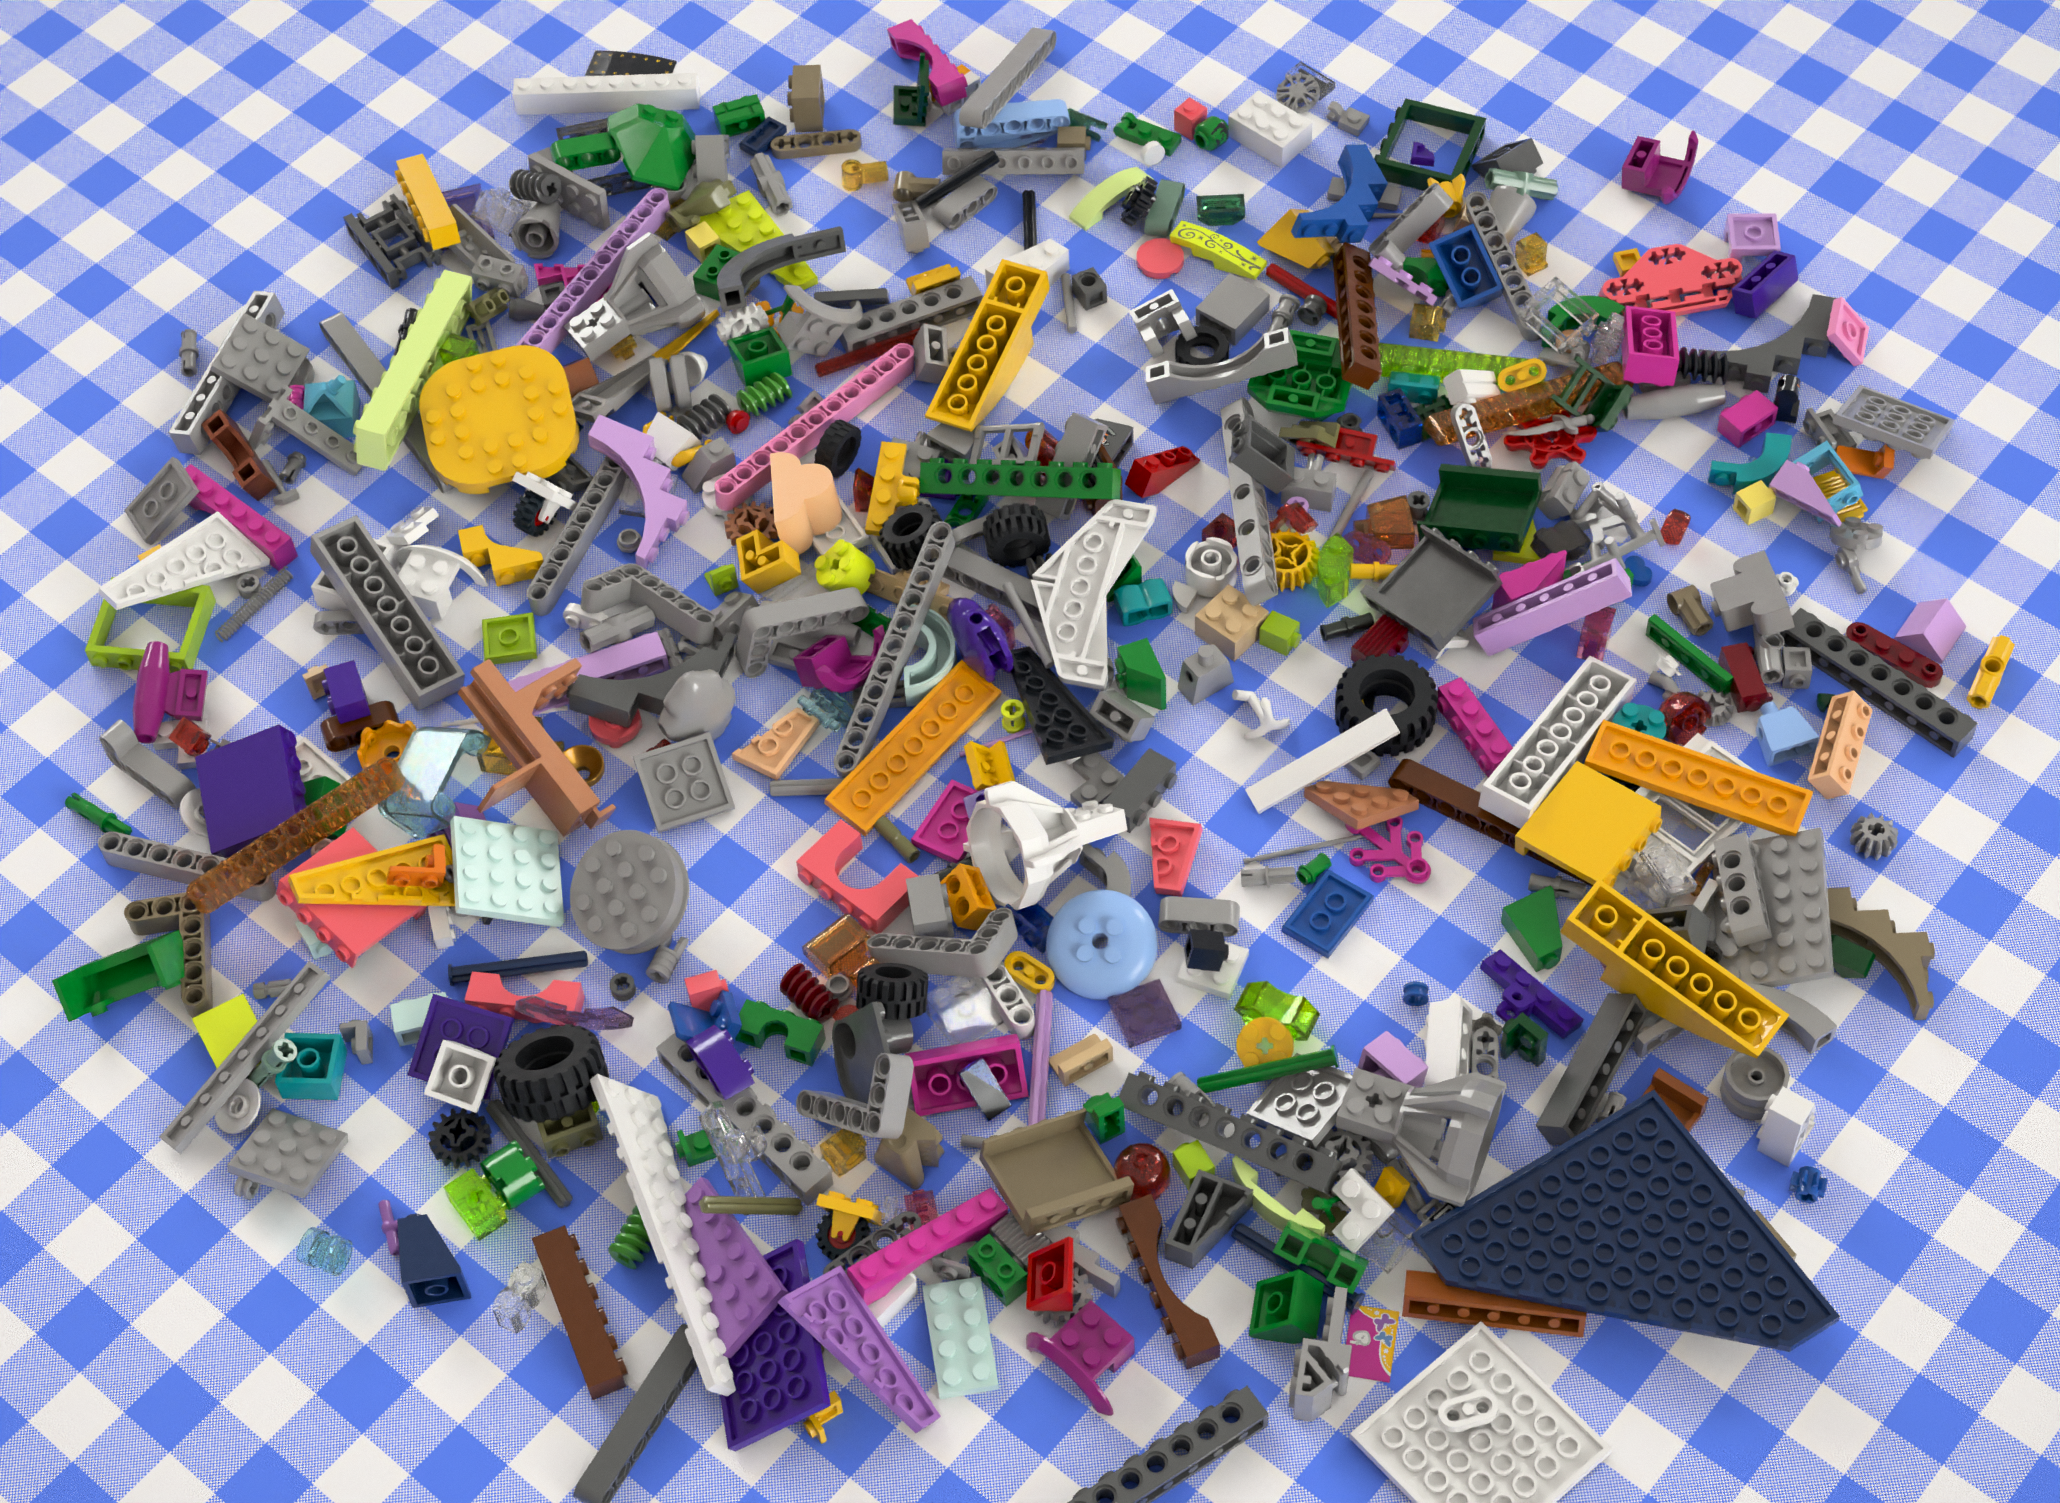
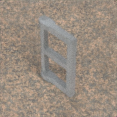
M1044 423L977 426L969 464H977V459L981 457L985 435L989 433H1005L999 459H988L992 460V465H1001V460H1016V465L1022 466L1025 465V461H1037L1041 439H1043L1045 430ZM1033 431L1028 456L1008 458L1014 432Z

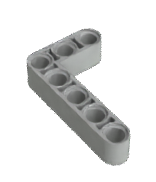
M633 563L624 564L583 582L580 606L586 612L599 613L630 600L639 607L647 605L653 610L656 618L697 644H709L713 640L716 621L715 614L640 565Z
M855 587L751 608L742 616L735 656L745 675L749 678H755L763 674L767 668L772 640L861 621L869 614V607L860 591Z
M999 908L987 916L972 939L878 933L871 936L866 943L872 964L899 963L916 967L927 974L983 978L991 975L1017 940L1018 932L1012 910L1009 908Z
M879 1054L874 1064L868 1104L831 1092L802 1090L796 1100L797 1111L802 1116L868 1137L897 1139L901 1136L904 1128L914 1069L913 1060L908 1055Z

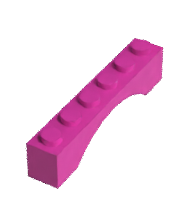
M910 19L887 29L892 49L900 58L919 61L920 53H925V60H929V67L932 69L928 78L933 97L942 107L967 97L965 87L968 84L964 74H959L955 64H951L947 55L941 53L939 46L933 44L931 37L925 35L921 25L918 26Z
M192 464L185 468L199 489V493L188 505L195 510H203L212 515L218 511L270 558L269 565L278 571L298 557L292 538Z
M989 1188L848 1267L847 1276L868 1306L886 1296L909 1273L935 1255L962 1243L980 1241L987 1234H990L989 1228L1008 1213L1009 1208L996 1192Z

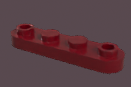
M1855 622L1847 627L1845 637L1857 642L1874 656L1880 657L1894 669L1903 672L1905 676L1917 684L1923 685L1925 688H1933L1940 684L1943 669L1935 661L1865 623Z

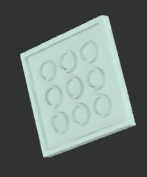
M453 816L450 826L456 913L561 927L565 921L557 831Z

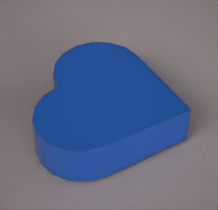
M1629 556L1624 562L1625 569L1629 568L1634 574L1632 585L1641 587L1649 585L1652 579V571L1649 567L1645 566L1644 560L1639 556Z

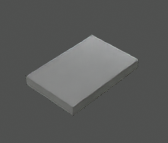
M172 457L124 511L144 542L152 545L199 493V489L180 461Z

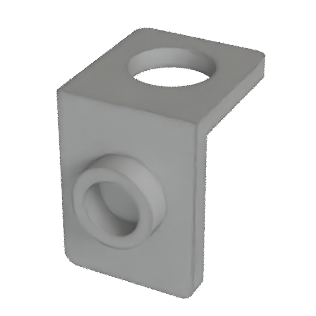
M947 1250L931 1258L933 1271L940 1273L942 1277L948 1280L971 1278L969 1266L944 1258Z

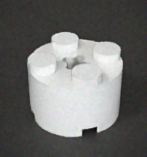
M1215 537L1206 538V541L1200 543L1196 541L1191 544L1185 555L1186 585L1197 590L1198 595L1212 598L1219 594L1228 584L1234 587L1237 580V555L1232 545L1223 539Z

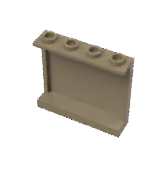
M1085 1108L1069 1111L1052 1119H1043L1030 1126L1018 1127L1011 1132L998 1136L993 1135L982 1142L979 1160L1027 1237L1116 1208L1131 1200L1134 1183L1129 1176L1120 1179L1084 1123L1087 1112Z

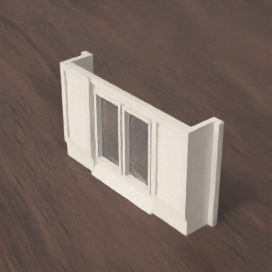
M1699 733L1683 746L1755 771L1712 740L1709 741ZM1640 787L1636 791L1637 794L1661 806V819L1663 822L1660 829L1655 834L1651 833L1647 838L1644 849L1640 853L1636 852L1628 869L1625 872L1621 871L1619 874L1664 907H1670L1676 898L1677 889L1715 852L1713 841L1730 837L1744 822Z

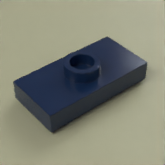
M768 116L739 143L740 150L753 157L758 153L764 154L771 147V141L774 138L783 136L787 132V126Z

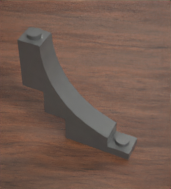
M726 632L723 640H718L715 650L703 647L682 664L652 676L613 680L579 674L577 680L569 685V690L566 693V697L569 698V709L629 728L638 708L660 715L664 708L663 701L666 694L684 673L692 670L703 671L711 669L718 672L721 679L723 678L736 652V634Z

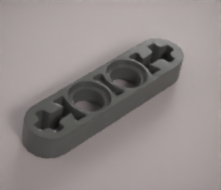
M911 1211L899 1214L830 1262L824 1268L823 1274L840 1265L847 1274L845 1264L848 1263V1267L854 1265L853 1258L858 1254L870 1256L879 1251L881 1248L876 1245L879 1239L888 1237L895 1242L898 1240L897 1235L899 1233L900 1238L920 1228L922 1223L919 1215ZM906 1222H907L909 1225H912V1224H913V1225H914V1229H913V1230H910L909 1228H905V1229H904L903 1224L906 1223Z

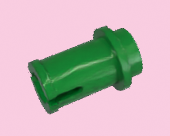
M1319 853L1317 857L1306 865L1299 866L1296 872L1297 878L1304 885L1313 884L1316 881V877L1332 866L1331 861L1327 855Z

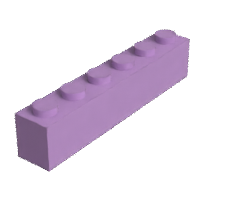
M1616 558L1473 618L1474 637L1488 656L1502 652L1519 643L1526 642L1531 638L1550 632L1555 628L1574 622L1581 617L1631 597L1630 578Z
M657 631L576 658L582 665L577 673V677L579 674L601 679H636L652 676L670 669L667 654ZM573 659L552 667L543 668L540 671L525 676H519L514 680L508 681V683L517 692ZM566 695L560 699L554 697L549 700L550 702L539 711L533 709L532 714L535 716L548 709L569 704V698Z

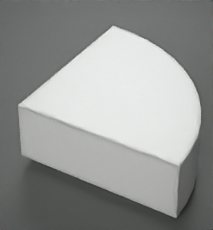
M1175 580L1172 590L1174 601L1181 611L1187 613L1196 600L1198 591Z

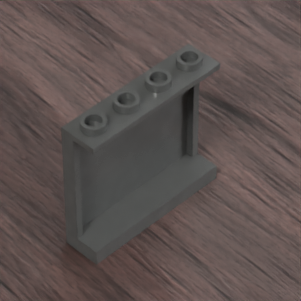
M1422 524L1420 528L1425 535L1422 540L1376 589L1366 584L1360 593L1370 607L1382 615L1386 614L1387 617L1399 622L1400 625L1407 627L1408 632L1440 652L1503 583L1498 576L1499 570L1488 561L1486 563L1482 562L1473 551L1469 550L1466 552L1454 539L1447 540L1438 529H1430Z

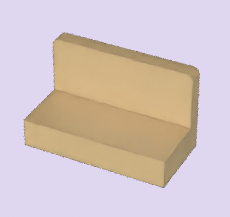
M1092 1034L1050 1057L1049 1065L1064 1087L1112 1062L1113 1046L1107 1038L1101 1041L1097 1034Z

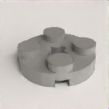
M1846 517L1845 522H1841L1840 527L1831 524L1829 539L1832 538L1831 542L1837 546L1856 550L1857 545H1865V550L1877 548L1882 544L1883 526L1880 524L1862 523L1861 519L1857 517Z

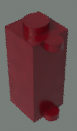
M1747 642L1721 647L1718 664L1733 676L1730 694L1738 713L1757 711L1763 704L1773 700L1772 694L1767 692L1752 656L1755 653L1752 646H1748Z

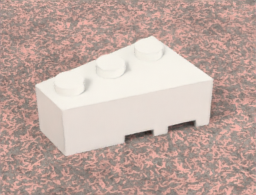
M1048 239L1006 259L1046 271L1049 287L1070 269L1069 249L1052 239ZM1000 262L985 269L986 289Z
M1782 1087L1777 1096L1771 1095L1765 1106L1766 1112L1760 1122L1762 1126L1756 1136L1760 1139L1757 1151L1789 1167L1815 1125V1103Z

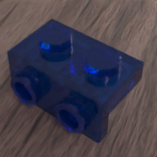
M1038 903L1019 910H1015L1010 904H1006L1003 908L1012 910L1017 932L1023 936L1024 941L1029 947H1035L1043 954L1046 951L1048 929L1054 917Z

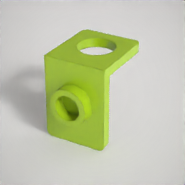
M733 564L723 565L704 573V577L715 596L739 587Z

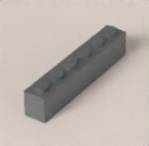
M1608 993L1535 1125L1549 1144L1562 1145L1586 1130L1648 1015V1011L1636 994Z

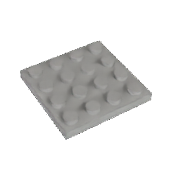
M1859 385L1836 412L1832 423L1838 425V428L1843 431H1854L1862 434L1867 440H1879L1887 443V446L1891 449H1903L1911 452V455L1918 459L1927 458L1930 460L1952 430L1955 420Z

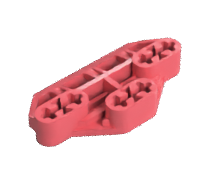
M1682 244L1651 248L1645 252L1623 277L1607 280L1603 284L1598 296L1613 300L1623 306L1633 305L1634 307L1648 308L1646 301L1665 298L1663 301L1652 302L1650 309L1675 311L1676 316L1725 308L1733 296L1732 288L1742 280V265L1737 259L1726 258L1716 260ZM1731 287V290H1730L1729 293H1728V290H1726V289L1717 291V296H1714L1713 291H1712V290H1717V289H1722V288ZM1698 292L1696 295L1685 296L1684 301L1681 302L1679 295Z

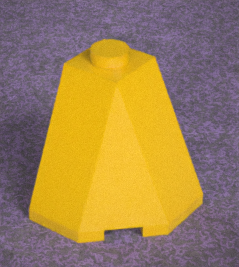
M1289 209L1257 241L1259 246L1309 269H1322L1330 262L1331 259L1329 257L1335 253L1326 237L1294 238L1291 230L1299 213L1309 212L1302 209Z

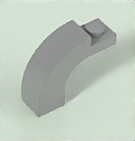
M1089 843L1084 844L1079 855L1080 864L1099 878L1106 886V890L1117 891L1132 898L1131 877L1122 858L1115 851L1106 858L1101 849L1094 848Z

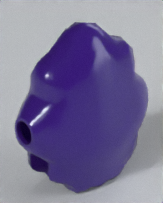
M961 597L953 599L949 603L947 617L961 656L967 666L976 671L989 683L995 681L994 677L997 675L995 672L999 669L1010 673L1013 670L1014 660L1008 646L1007 636L1002 627L974 600Z

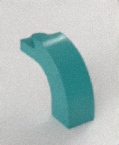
M1766 432L1762 445V455L1750 463L1737 464L1712 461L1708 473V483H1715L1719 486L1732 485V494H1736V492L1760 480L1769 487L1771 481L1788 459L1792 435Z

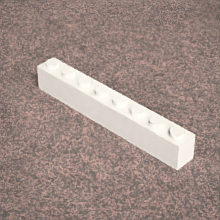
M697 73L514 78L512 95L517 115L619 112L637 103L649 104L663 110L699 109L701 93Z

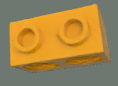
M959 863L940 884L946 883L948 904L953 915V921L957 927L977 931L987 916L996 909V906L980 868Z

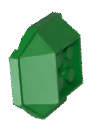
M1289 329L1297 349L1298 365L1250 378L1247 385V393L1268 412L1322 422L1334 413L1345 411L1353 384L1342 380L1338 338Z

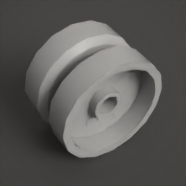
M684 354L672 355L670 357L671 371L669 372L666 370V364L662 357L649 359L652 396L655 397L658 412L671 410V395L675 394L676 405L680 409L692 407Z
M1767 1047L1764 1048L1757 1059L1734 1051L1727 1060L1720 1087L1722 1101L1729 1111L1738 1117L1748 1120H1762L1766 1112L1765 1106L1771 1095L1777 1096L1782 1087L1787 1088L1790 1077L1788 1065L1781 1055Z

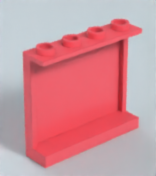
M353 827L281 878L276 891L279 901L283 905L289 906L296 913L300 922L308 925L316 933L317 938L322 943H327L334 950L337 958L342 962H346L351 968L356 965L357 958L412 916L416 920L425 914L427 907L297 903L288 882L290 874L378 852Z

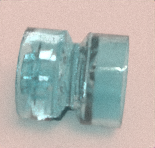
M311 1227L304 1233L299 1243L297 1260L313 1268L319 1266L324 1272L338 1276L349 1263L353 1249L352 1242L340 1236H331L329 1232L319 1228Z

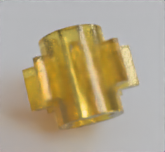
M630 334L611 347L610 350L616 359L622 356L623 360L626 361L635 355L633 349L638 346Z

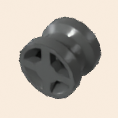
M1308 295L1304 300V305H1301L1298 310V317L1305 324L1315 326L1320 322L1321 315H1324L1327 311L1328 305L1320 296Z

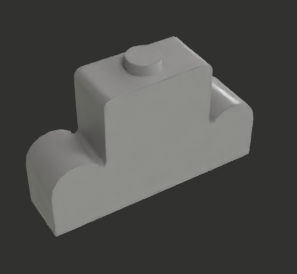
M1765 550L1738 559L1733 564L1735 576L1710 584L1714 601L1711 602L1715 617H1721L1726 631L1730 632L1755 624L1759 634L1772 635L1795 627L1790 607Z

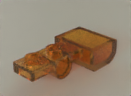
M847 913L802 946L803 954L828 979L841 972L851 980L856 988L859 970L879 963L874 957L868 958L864 954L868 951L866 942L870 935Z

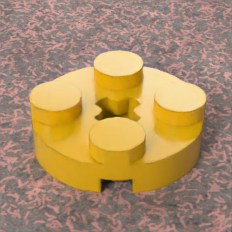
M1259 1017L1246 1024L1239 1033L1236 1042L1237 1054L1244 1067L1292 1057L1294 1052V1039L1289 1029L1279 1020L1272 1017ZM1264 1037L1267 1038L1269 1043H1273V1048L1268 1049V1054H1264L1262 1049L1257 1047V1043H1261Z

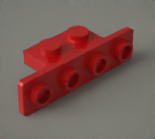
M1340 427L1335 448L1299 440L1296 442V448L1298 451H1301L1300 454L1308 457L1311 453L1325 456V460L1330 462L1349 461L1351 466L1364 468V465L1372 466L1375 471L1382 473L1396 470L1395 461L1374 456L1378 436L1375 434Z

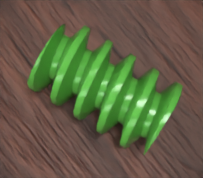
M773 372L769 377H763L761 382H754L753 387L747 386L744 391H737L736 399L740 410L748 413L749 417L750 412L757 417L759 416V407L764 412H767V403L774 408L776 407L775 399L783 403V394L789 399L793 395L786 379Z
M637 1205L632 1210L633 1214L629 1215L626 1219L627 1224L621 1227V1233L617 1234L614 1238L615 1243H612L608 1248L609 1254L614 1260L634 1270L636 1269L634 1261L643 1263L645 1260L644 1256L639 1252L649 1253L651 1250L646 1242H651Z

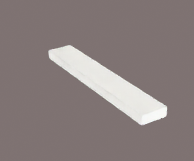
M1385 708L1246 788L1245 791L1260 814L1400 734V731Z

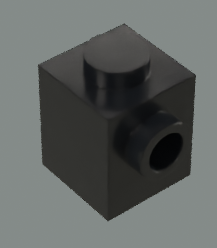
M1190 929L1184 947L1186 966L1190 969L1219 972L1223 961H1227L1229 955V946L1225 944L1223 932Z

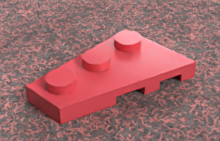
M1149 817L1156 894L1182 897L1203 831L1202 826L1198 823Z

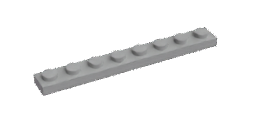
M308 961L159 1138L181 1155L261 1061L262 1055L272 1048L273 1044L286 1032L331 977L311 961Z

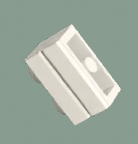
M1457 369L1443 380L1451 405L1467 403L1473 407L1479 406V409L1483 410L1493 406V402L1501 396L1499 386L1496 385L1497 380L1494 371Z

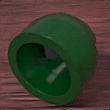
M1817 694L1816 703L1821 712L1824 713L1826 707L1828 711L1831 698L1835 696L1834 694Z

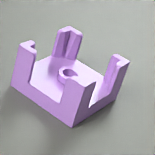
M1776 213L1727 214L1724 230V241H1729L1727 258L1737 259L1741 263L1743 256L1768 257L1774 250L1781 251Z

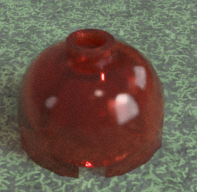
M1687 691L1676 692L1670 695L1659 707V711L1665 716V738L1671 743L1682 744L1683 746L1697 733L1700 735L1704 734L1707 729L1704 726L1706 719H1711L1712 716L1711 706L1700 696Z
M1136 1143L1123 1149L1117 1156L1114 1163V1173L1117 1180L1129 1176L1134 1183L1130 1201L1149 1194L1156 1200L1169 1187L1171 1168L1167 1156L1161 1149L1148 1143Z

